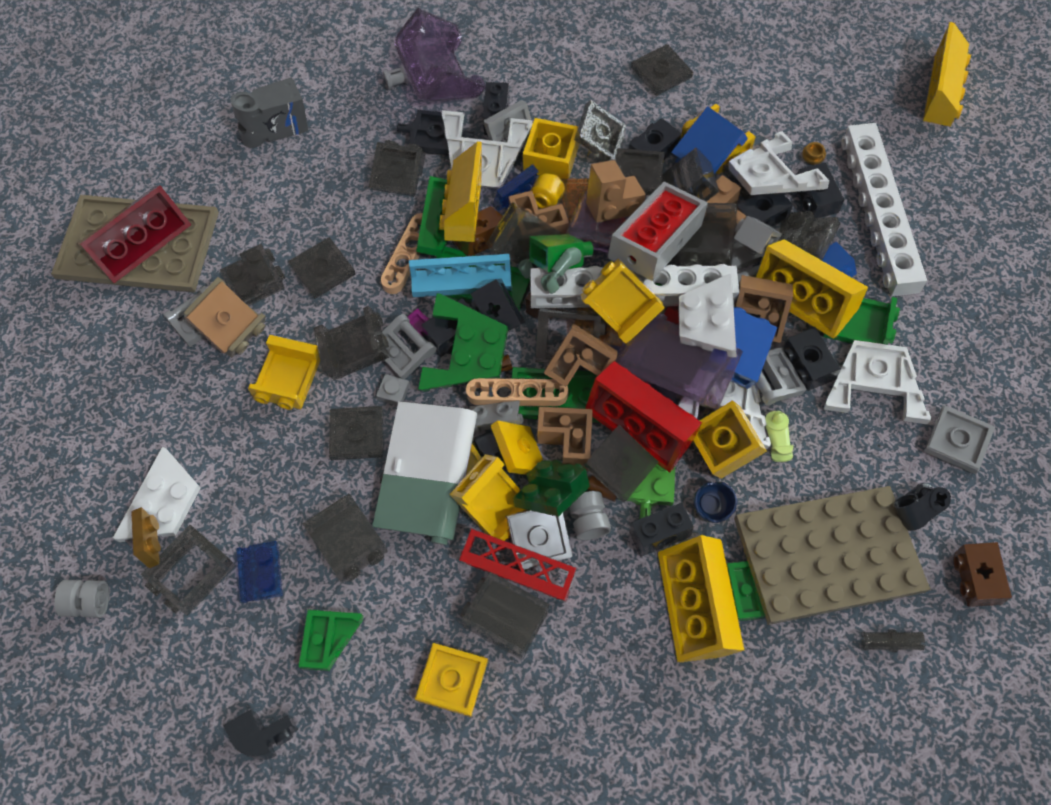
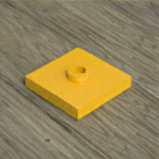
M498 420L491 425L508 472L526 475L537 463L543 460L529 426Z
M433 643L415 701L472 717L488 664V658Z

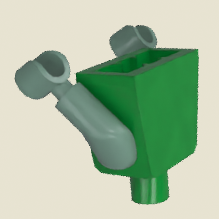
M569 234L530 236V258L519 263V270L524 278L530 277V270L534 268L533 264L546 272H552L541 278V285L545 291L553 294L560 287L556 279L559 276L562 277L568 269L582 267L584 257L593 255V245L590 241L583 242Z

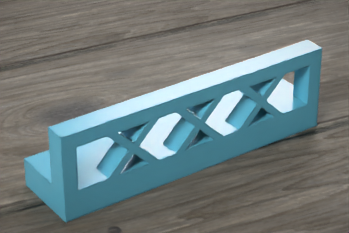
M509 254L409 260L413 297L436 296L437 293L442 295L471 294L495 279L502 278L508 291H512ZM505 263V265H496V266L493 265V264ZM424 268L428 269V270L416 271V269H424Z

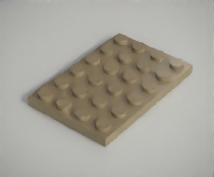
M80 195L54 264L52 276L55 279L113 284L93 264L77 243L135 200ZM175 203L192 225L113 285L195 292L219 214L217 208Z
M890 486L742 513L735 516L736 527L768 625L917 595L931 590L908 530L901 522L893 504L896 500Z

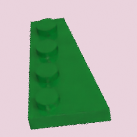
M429 177L416 252L440 257L448 243V240H444V230H440V215H445L442 214L443 199H445L446 179Z

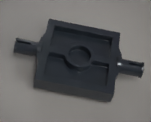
M418 109L412 124L398 123L397 133H409L411 135L409 141L410 151L449 155L442 112ZM462 130L461 137L474 139L475 131Z

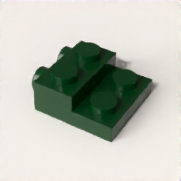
M556 459L552 461L542 460L526 474L529 484L524 486L513 497V502L517 508L559 517L590 487L586 468L578 463L565 465Z

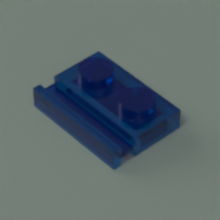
M532 164L496 191L497 194L492 206L498 212L504 207L509 209V196L531 190L537 178L536 174L539 172Z
M272 541L250 545L247 548H237L240 601L247 603L254 600L259 601L283 596L278 542Z

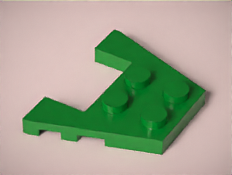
M437 293L433 310L434 318L458 321L449 370L422 367L418 389L426 392L430 391V389L449 388L453 385L464 383L468 384L471 380L478 378L499 379L508 327Z

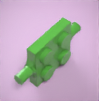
M623 446L618 500L631 501L640 505L639 519L651 515L652 506H672L674 504L675 467L671 472H668L638 449Z

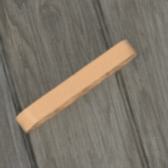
M418 213L412 217L381 276L382 287L389 294L400 292L411 274L409 263L404 267H399L396 265L397 261L400 259H407L408 261L418 260L421 254L416 252L417 246L410 248L406 246V243L410 240L418 241V231H420L418 225H421L423 213ZM396 272L397 283L393 282L391 285H389L388 281H393Z
M478 378L471 380L467 384L466 393L467 399L474 405L519 400V406H560L567 401L568 387L554 379ZM489 387H492L493 397H489ZM501 387H508L511 390V394L503 398L498 396L497 391ZM528 387H532L538 393L536 396L528 398L524 396L523 391ZM476 388H481L480 396H475ZM542 388H545V397H542ZM554 389H559V397H554Z

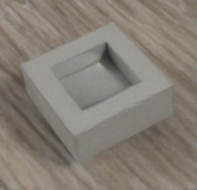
M385 374L376 395L377 400L398 406V401H404L410 387V382Z

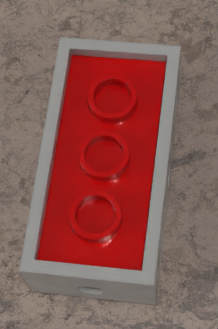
M663 182L612 234L608 258L614 262L619 258L630 270L653 281L702 226L708 202Z

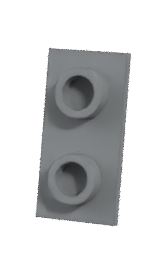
M520 401L470 406L469 410L477 413L476 431L480 432L481 430L491 429V425L497 420L523 424V416L518 414Z

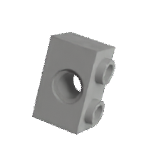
M747 216L746 219H741L737 224L734 239L759 254H765L767 246L778 242L782 233L756 218Z

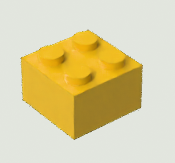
M535 118L523 152V172L537 175L545 173L555 174L561 180L568 181L579 148L580 127Z
M733 400L701 419L702 424L693 440L711 473L720 479L767 452L744 411Z

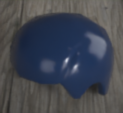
M708 482L695 492L693 506L696 514L705 522L720 523L726 521L736 511L738 500L735 491L725 482Z

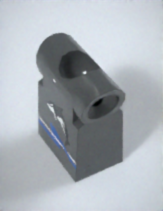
M292 77L253 89L252 93H235L230 99L234 116L238 120L241 142L248 148L259 147L265 140L271 142L309 131L303 99Z

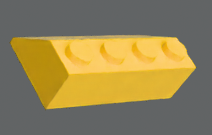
M949 22L935 53L923 121L951 127L955 118L959 119L963 105H960V102L966 90L962 86L965 84L968 76V71L965 68L968 67L971 54H968L969 43L953 22Z
M476 142L455 158L452 170L447 171L445 199H443L442 214L445 215H440V230H444V240L474 242L482 183V142Z
M785 239L767 246L756 278L793 284V298L789 312L831 338H835L857 312L868 289L864 284Z
M700 535L659 551L658 557L677 662L720 658L745 651L722 540Z

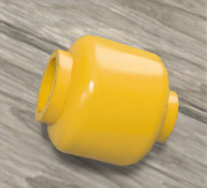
M545 173L537 178L530 191L533 192L538 208L543 209L557 205L564 194L565 187L557 175Z

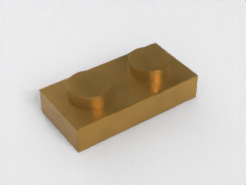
M140 507L131 511L133 555L150 569L159 565V552L161 550L157 535L159 523L155 516L149 515Z

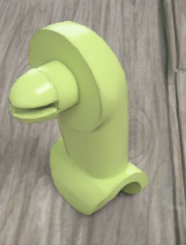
M772 411L765 417V428L772 445L771 457L775 462H787L793 458L792 451L794 445H790L789 419L781 411Z

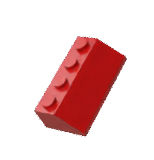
M615 361L595 378L585 408L592 409V417L668 472L674 469L695 439L702 424L692 414L679 407L671 399L659 393L648 383L642 381Z

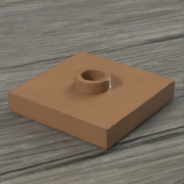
M221 281L185 319L219 351L226 353L228 348L258 316Z

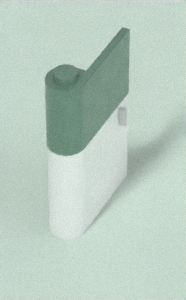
M398 401L372 527L426 535L431 537V543L447 545L448 541L454 540L460 506L449 494L466 476L477 419L476 412L464 408Z

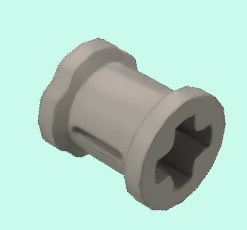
M404 64L394 70H383L385 82L389 90L399 84H410L408 72Z

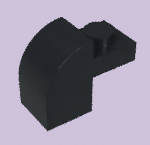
M251 709L223 725L234 748L240 753L256 760H267L277 756L272 745L276 743L279 746L293 738L292 733L299 730L294 719L289 715L264 728L258 714Z

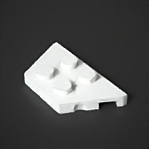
M731 274L722 276L679 296L681 343L699 346L711 352L716 348L727 351L729 357H737Z
M161 448L113 537L117 542L133 539L131 511L140 507L157 519L159 523L158 536H176L200 487L166 448Z

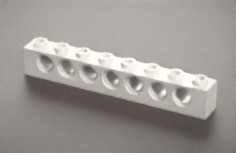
M869 123L848 126L845 136L842 137V149L847 152V165L853 172V185L859 191V205L864 208L865 224L867 227H870L871 244L873 247H876L878 253L877 264L879 267H882L884 273L883 284L885 288L889 289L890 296L918 294L926 284L927 278L877 124Z
M725 264L716 266L667 265L653 281L632 271L662 301L664 306H679V296L727 274L732 275L733 305H735L739 295L736 266H727ZM590 266L588 268L568 269L562 277L559 276L556 279L560 287L553 294L545 291L541 285V278L552 272H546L540 267L531 268V308L591 307L582 301L581 294L583 292L581 290L583 287L578 285H586L590 280L595 281L602 274L601 270L603 267ZM654 283H660V284H662L663 286H658V285H655Z

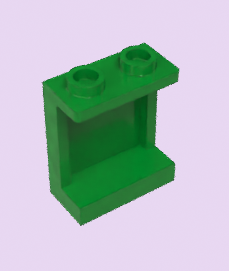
M892 297L889 303L863 298L857 312L835 338H831L825 333L823 337L853 344L854 340L886 345L888 343L892 344L896 335L893 322L897 321L900 308L896 307L897 298Z

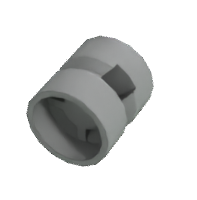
M598 491L584 492L569 507L571 517L576 519L573 525L576 537L580 541L600 538L611 531L608 516L602 513L605 505L602 494Z
M62 580L56 589L55 610L61 617H77L80 614L83 617H103L107 611L110 597L109 586L107 582L102 580H88L85 583L82 580Z

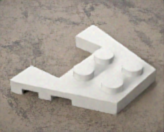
M442 110L451 168L455 158L476 142H482L481 187L501 190L532 128V120L511 118L508 142L461 137L464 114L462 112Z
M782 131L776 133L775 138L771 141L766 139L761 142V146L754 151L749 149L729 161V170L750 195L827 189L829 180L818 168L794 175L776 154L792 149V141Z
M854 340L826 400L824 410L848 413L850 410L851 389L903 396V421L928 424L931 420L930 413L926 411L923 403L924 396L922 390H919L915 380L917 376L907 347Z
M702 361L678 406L697 418L699 405L718 410L733 400L742 408L764 447L768 449L771 442L765 433L766 420L760 411L759 403L761 398L758 385L754 384L749 389L744 388L701 368Z

